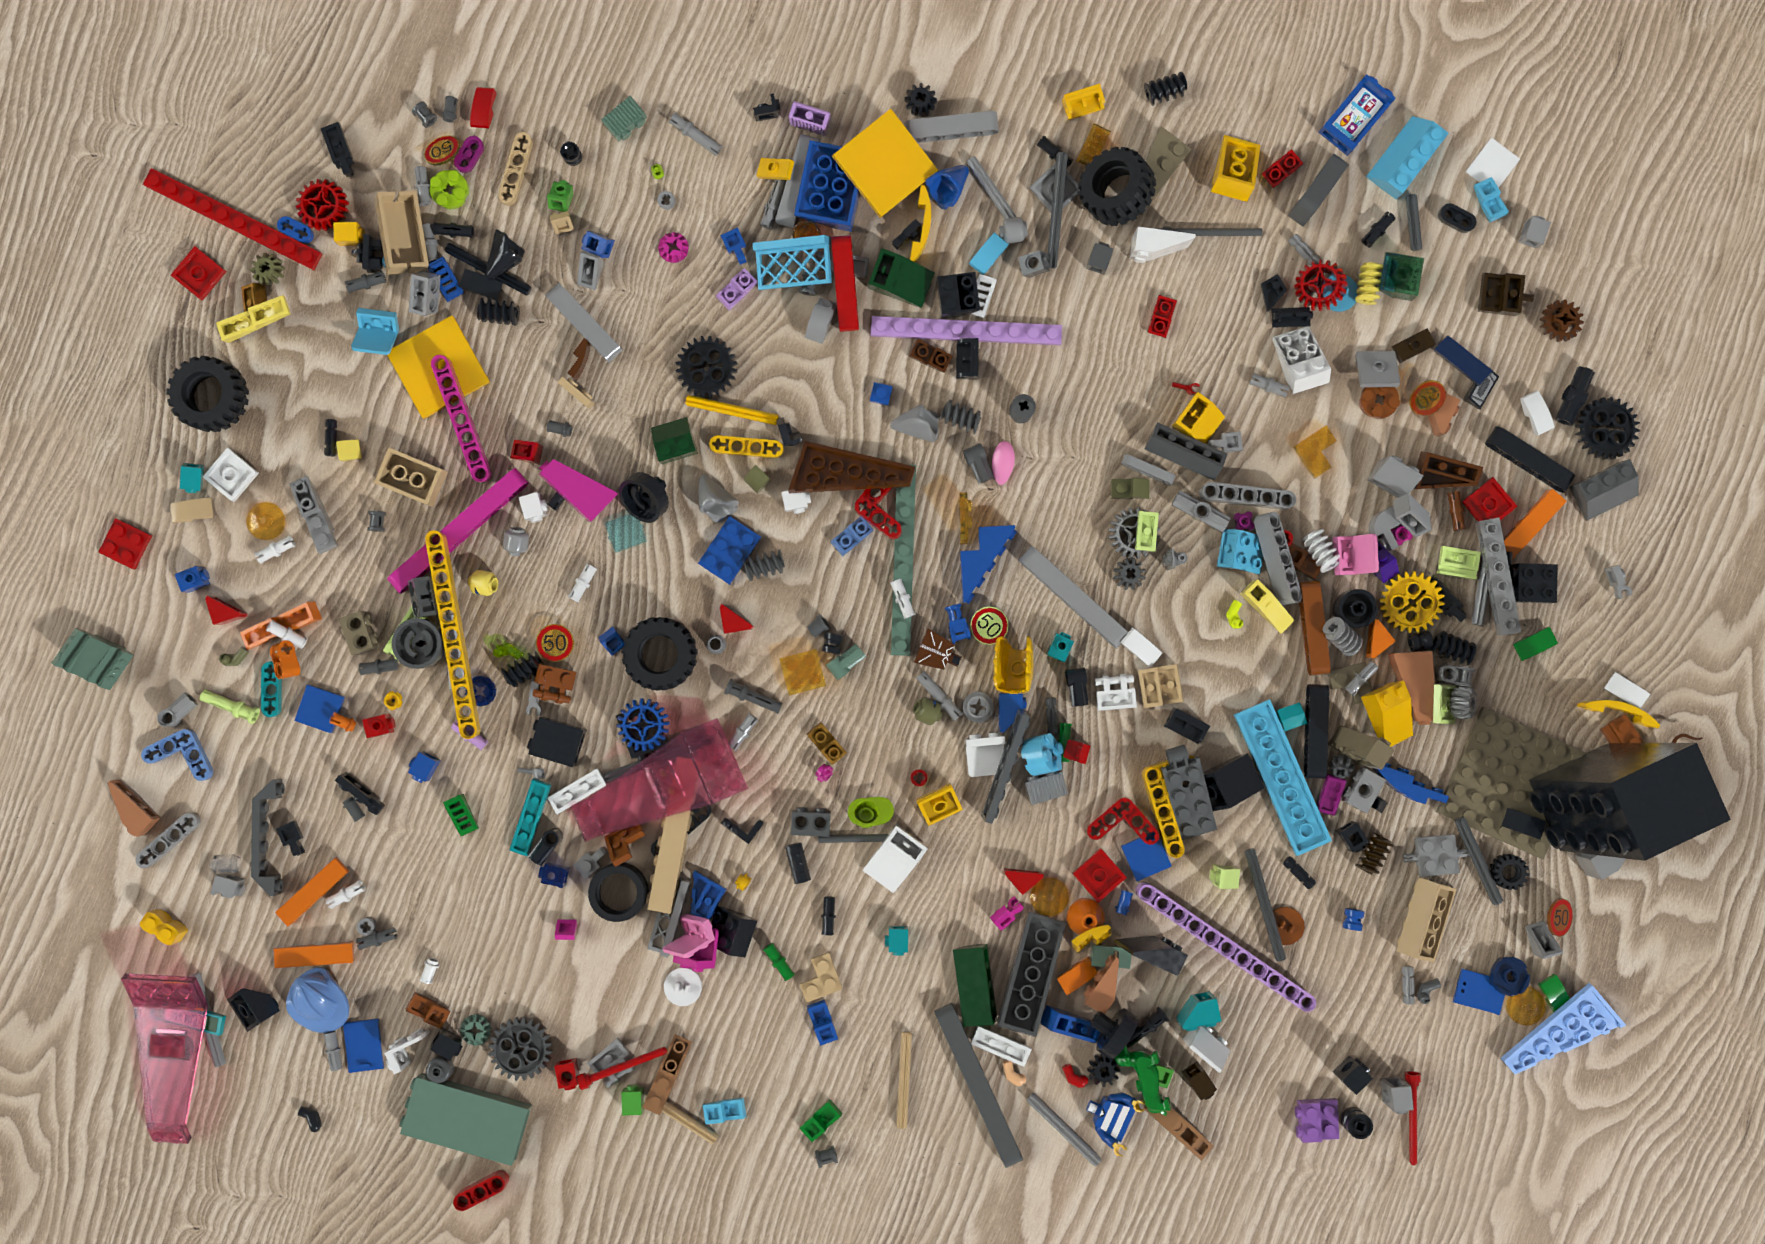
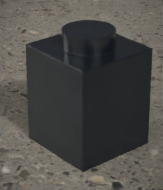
M441 1027L431 1042L430 1050L451 1061L453 1056L457 1057L462 1050V1039Z

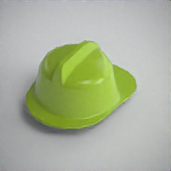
M885 797L859 798L851 802L847 813L852 823L862 828H870L887 823L894 814V807L891 801Z

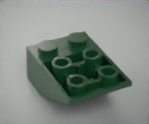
M881 248L868 283V289L922 309L935 272L897 253Z

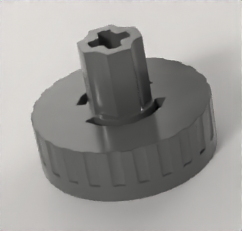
M412 618L401 623L392 637V650L397 660L404 666L413 669L429 668L440 661L445 649L439 625L431 620ZM412 637H413V639H412L411 645H412L413 650H412L411 647H410V640H411Z

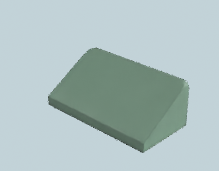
M1094 945L1092 946L1091 966L1105 967V962L1109 955H1114L1118 951V968L1130 969L1131 954L1121 947Z

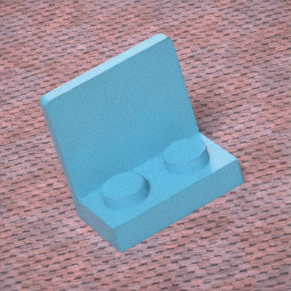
M1225 529L1222 534L1217 567L1260 574L1263 553L1257 534L1243 530Z

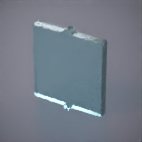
M630 514L605 523L609 534L608 539L611 540L615 553L647 542L643 531L644 526Z

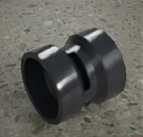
M566 142L561 146L560 153L566 164L570 166L580 164L582 153L577 144Z
M1429 630L1422 631L1420 634L1415 632L1408 634V645L1411 652H1417L1422 648L1425 650L1433 648V638Z
M825 632V644L822 645L821 651L840 655L841 649L839 646L843 641V636Z

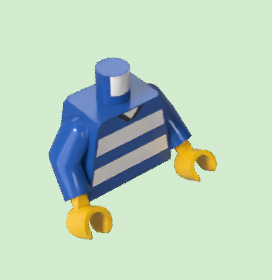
M1123 1092L1103 1096L1100 1104L1090 1100L1086 1111L1095 1114L1093 1123L1101 1140L1114 1149V1153L1117 1156H1123L1119 1153L1120 1147L1127 1150V1147L1123 1144H1118V1141L1122 1142L1135 1111L1139 1113L1145 1111L1139 1107V1103L1145 1105L1144 1100L1137 1101L1136 1098Z

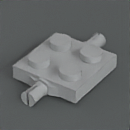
M1455 835L1414 838L1416 847L1414 854H1403V858H1408L1403 859V861H1415L1420 877L1460 873L1459 857H1470V855L1465 853L1468 852L1467 849L1458 850Z

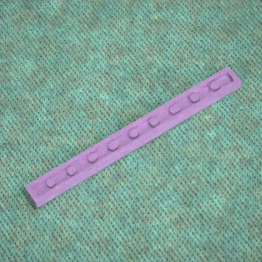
M872 316L871 337L955 341L960 338H979V342L1061 345L1062 325Z

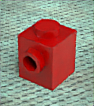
M390 714L362 720L366 738L393 733L396 726L395 720Z

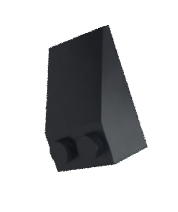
M1156 936L1115 939L1114 941L1115 944L1131 955L1176 976L1179 975L1188 957L1182 951L1183 947L1173 943L1172 940L1164 936L1161 939Z

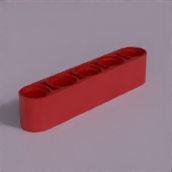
M851 235L831 237L840 332L859 331Z

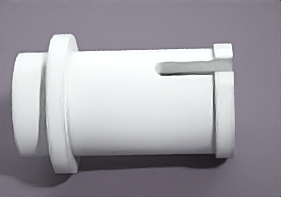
M429 957L424 962L425 968L420 977L421 982L432 984L436 968L440 966L438 964L439 960Z

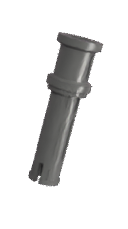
M730 678L724 692L725 695L730 694L739 698L740 701L747 700L777 714L779 713L782 702L750 690L748 685L743 686Z

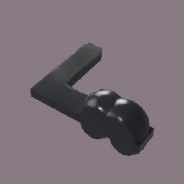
M724 818L721 822L726 829L737 835L747 844L751 842L764 823L758 820L749 833L746 834L727 818Z

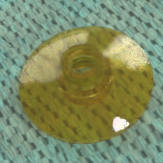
M258 503L250 509L247 515V528L257 539H274L284 529V513L273 503ZM263 517L266 519L264 524L261 523V518Z
M1046 877L1032 887L1030 900L1037 912L1045 916H1054L1066 908L1069 894L1066 886L1060 880ZM1049 894L1054 896L1052 901L1047 900Z
M1528 987L1522 994L1508 997L1506 1002L1507 1013L1514 1022L1520 1025H1533L1544 1015V998L1537 990ZM1528 1004L1531 1005V1009L1529 1011L1526 1010V1006Z

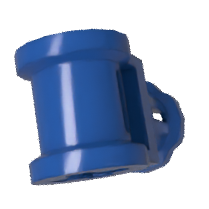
M961 603L945 607L950 620L948 628L953 644L959 640L971 639L966 619L962 617Z

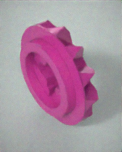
M672 232L665 234L660 239L658 250L660 256L665 261L677 263L687 256L689 245L681 233ZM675 242L677 248L680 251L673 249L672 252H670V247L668 246V244L673 245Z

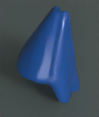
M959 165L946 168L928 177L925 182L930 200H935L937 206L944 210L948 207H953L962 193L969 174L968 167Z

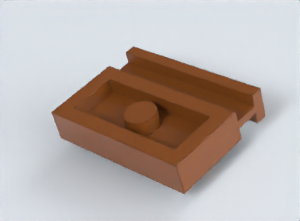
M1621 714L1606 726L1600 728L1608 743H1645L1626 714Z

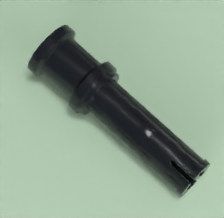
M1157 1007V1011L1149 1017H1144L1143 1023L1136 1027L1131 1039L1127 1043L1128 1049L1148 1033L1156 1032V1028L1165 1021H1170L1160 1007Z

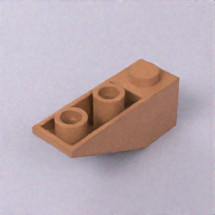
M1118 951L1114 955H1109L1105 962L1106 966L1103 970L1097 972L1094 977L1095 982L1092 986L1088 985L1083 994L1085 995L1084 1003L1096 1011H1101L1103 1014H1106L1115 1001L1119 966Z

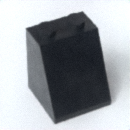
M1248 753L1235 756L1203 772L1213 811L1232 808L1264 789L1262 779L1258 775Z

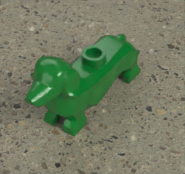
M1126 1045L1115 1057L1116 1063L1119 1066H1129L1136 1070L1139 1080H1136L1137 1090L1142 1092L1147 1110L1150 1113H1161L1166 1116V1111H1171L1172 1106L1169 1096L1162 1100L1159 1093V1072L1155 1064L1160 1062L1158 1052L1154 1051L1152 1055L1142 1050L1130 1052Z

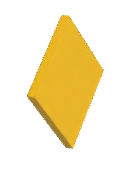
M891 108L832 155L833 159L879 218L923 184L928 177L938 171Z
M453 315L395 346L390 354L387 355L423 419L446 407L431 367V360L434 356L443 355L451 360L464 397L490 383L489 378ZM444 359L438 362V368L443 369L446 365ZM447 378L444 381L446 388L452 385L451 378ZM458 396L452 397L451 404L459 400Z

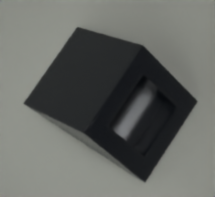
M1376 797L1371 808L1382 813L1387 802Z

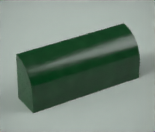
M968 945L953 949L963 1027L993 1025L997 1022L998 1018L988 945Z

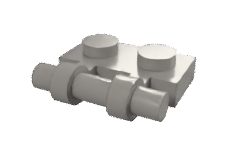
M618 1037L587 1064L596 1073L617 1063L627 1061L625 1057L630 1051ZM634 1067L608 1076L609 1078L604 1081V1084L608 1088L613 1084H617L621 1080L620 1078L627 1072L630 1073L634 1070Z

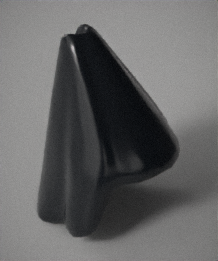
M498 229L494 233L485 273L489 279H494L521 263L525 253L522 247L510 240L505 232H501Z

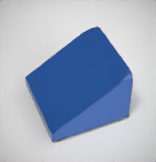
M611 627L599 636L600 643L611 656L624 647V639L614 627Z

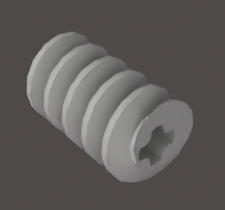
M1333 617L1324 624L1322 630L1325 633L1326 639L1334 644L1344 655L1352 656L1360 650L1362 646L1361 636L1348 626L1343 619Z

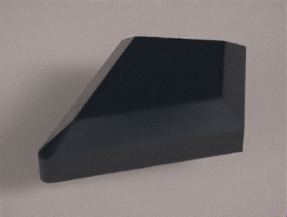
M1278 274L1261 283L1266 311L1269 312L1287 291Z

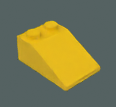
M1224 135L1212 179L1211 192L1247 202L1255 188L1261 145Z
M1404 680L1388 683L1361 696L1377 738H1384L1391 743L1390 747L1413 736L1411 697Z

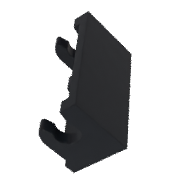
M960 338L957 340L956 379L977 380L979 338Z
M1173 708L1164 727L1199 744V742L1203 741L1210 725L1177 708Z

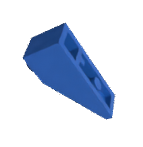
M1046 1005L1040 1024L1050 1031L1092 1043H1097L1100 1032L1090 1025L1091 1020Z

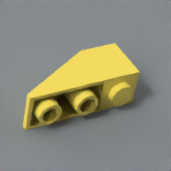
M1258 579L1253 580L1240 593L1280 634L1295 621L1276 597Z

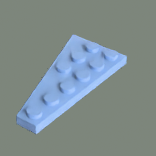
M1588 983L1504 1054L1501 1060L1514 1074L1536 1066L1537 1062L1554 1058V1055L1557 1053L1570 1051L1592 1041L1594 1037L1600 1034L1606 1035L1610 1033V1030L1616 1027L1622 1028L1626 1024L1593 985Z

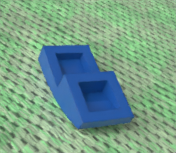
M825 999L807 1005V1010L820 1046L838 1040V1035Z

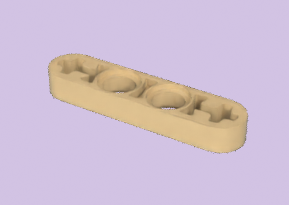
M520 132L514 138L498 192L499 200L506 206H511L517 201L532 150L533 141L526 132ZM525 138L528 143H524L522 147L519 141ZM517 155L523 156V162L519 165L513 162L514 157ZM512 173L518 175V179L514 183L508 181V177ZM506 185L511 187L510 194L512 196V198H508L507 200L503 196L504 194L507 195L509 191V188Z

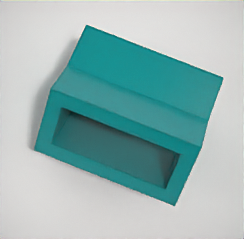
M1300 702L1276 711L1284 731L1307 724Z

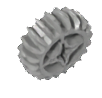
M1138 507L1135 509V513H1133L1132 508H1128V514L1125 510H1122V517L1118 514L1115 515V519L1118 522L1112 520L1110 524L1115 526V528L1108 529L1109 532H1114V535L1108 536V539H1115V542H1112L1110 545L1115 546L1117 544L1119 547L1116 548L1115 552L1117 553L1122 549V557H1125L1128 552L1129 559L1133 558L1134 553L1136 559H1140V552L1144 557L1148 555L1147 551L1130 548L1135 542L1136 536L1132 539V533L1129 530L1131 529L1132 531L1137 528V522L1134 526L1122 524L1128 518L1138 519V512L1140 511ZM1119 530L1126 534V544L1121 541Z

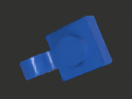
M738 227L720 235L728 253L734 252L740 265L746 263L747 261L742 251L746 244Z

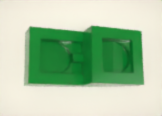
M1549 626L1522 638L1513 645L1520 660L1524 661L1555 646L1558 642Z
M1552 974L1538 983L1546 996L1545 1000L1553 1012L1570 999L1556 974Z
M829 1099L799 1129L813 1142L830 1125L838 1120L843 1113Z

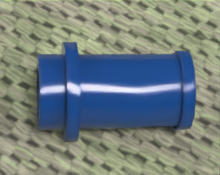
M1121 890L1118 905L1115 906L1116 913L1126 916L1128 912L1130 913L1128 909L1134 893Z

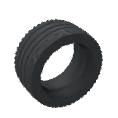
M624 862L616 867L611 863L601 868L593 876L588 889V898L593 911L599 917L612 922L626 921L637 915L644 907L648 894V884L643 873L637 867ZM611 874H626L636 885V900L626 910H612L601 899V883Z

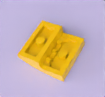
M1109 925L1090 929L1071 941L1072 947L1079 953L1092 941L1096 946H1099L1112 935V929Z

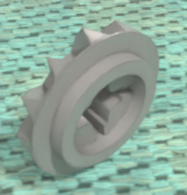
M973 692L965 698L963 712L969 720L983 722L991 716L993 702L987 694ZM980 699V705L985 707L986 710H979V713L976 715L975 709L970 707V705L977 704V701Z

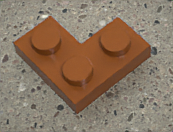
M638 818L604 836L611 862L615 867L632 858L628 844L645 836L642 824Z

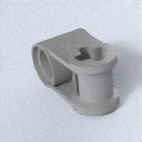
M1440 665L1435 669L1434 675L1440 682L1473 688L1471 681L1475 668ZM1446 669L1449 671V676L1447 678L1444 677V671Z

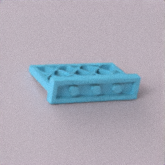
M819 235L752 243L753 251H756L758 290L832 283L829 245H831L830 236ZM818 249H824V257L821 261L813 256ZM800 251H804L808 255L803 263L795 258ZM782 253L790 256L785 265L778 260ZM762 255H769L772 258L767 267L762 264ZM811 258L818 264L812 272L805 267ZM793 260L800 266L794 274L787 269ZM775 262L782 267L776 276L770 271ZM820 267L825 270L826 279L819 280L815 276ZM802 269L809 274L808 278L803 282L797 278ZM784 271L792 276L787 283H783L779 279ZM766 273H769L774 278L769 285H764L763 277Z

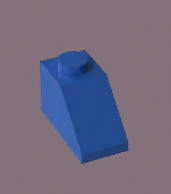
M998 693L999 732H1005L1013 724L1018 709H1026L1027 701L1023 694Z

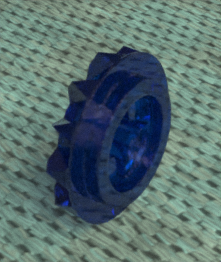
M486 676L472 678L475 695L477 693L476 686L479 688L485 687L483 690L485 696L481 694L475 696L476 705L486 706L490 704L496 696L494 682Z

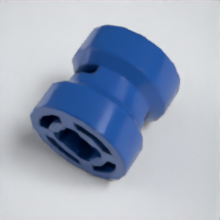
M1345 908L1344 914L1346 919L1343 921L1342 927L1349 930L1362 931L1361 919L1364 918L1365 911Z

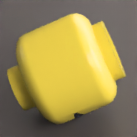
M476 570L468 578V585L472 593L490 596L498 588V579L492 572Z

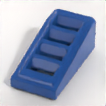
M444 257L429 264L428 269L431 273L443 275L448 272L449 274L440 279V290L447 302L464 294L463 289L458 287L459 282ZM452 279L453 282L443 286L444 283ZM455 286L457 287L456 290H454V291H452V292H450V293H447V290H449V289H451V288H453V287H455Z

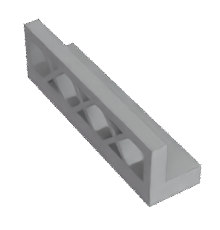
M681 877L679 881L681 884L679 891H677L678 895L672 916L670 917L667 913L661 916L662 912L657 913L647 948L661 953L660 956L667 958L670 954L664 953L660 947L653 946V942L656 937L662 935L664 947L675 939L680 916L691 880ZM667 916L670 921L667 929L662 930L659 921Z

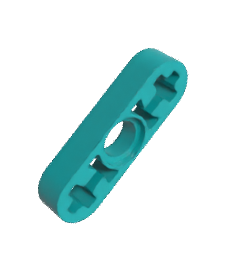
M266 662L261 668V712L266 717H276L282 710V679H278L273 672L272 678H276V681H267V678H271L268 668H271V665L274 668L273 662ZM269 684H273L276 687V692L273 695L267 692ZM267 698H276V700H272V706L275 707V711L267 710V707L271 706V700H267Z

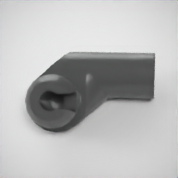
M1436 978L1420 985L1417 999L1422 1004L1430 1002L1429 995L1432 990L1441 988L1439 979Z

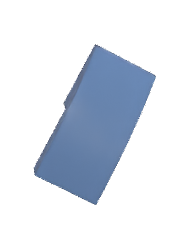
M859 517L830 543L843 557L874 530L866 520Z

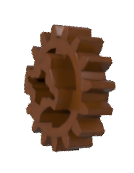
M1566 299L1561 301V303L1557 300L1553 304L1547 305V309L1541 312L1545 316L1539 319L1544 322L1540 328L1546 329L1543 334H1550V340L1556 337L1557 342L1562 340L1566 342L1570 340V337H1576V332L1578 333L1582 330L1579 325L1584 324V321L1580 320L1583 313L1578 314L1577 311H1579L1580 307L1574 308V302L1567 304ZM1556 309H1558V311H1556V314H1555V315H1552V313H1553ZM1571 326L1572 328L1570 329V331L1566 333L1568 327Z

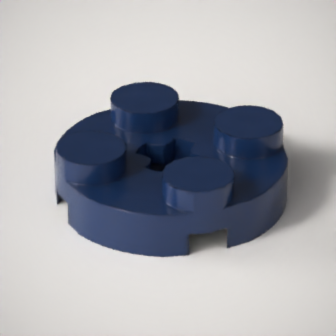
M1500 957L1492 965L1489 982L1500 994L1514 996L1526 991L1530 983V974L1527 973V966L1522 960L1515 957ZM1510 971L1512 972L1513 980H1507V973H1510Z

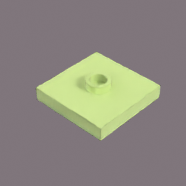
M1434 684L1433 723H1456V718L1451 714V707L1449 706L1451 692H1453L1454 688H1457L1456 685Z

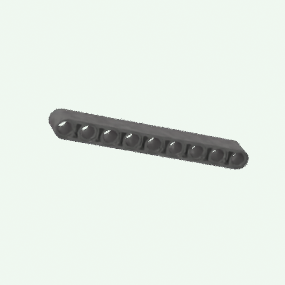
M950 1003L935 1010L938 1022L1005 1168L1023 1161L1020 1150L953 1004Z

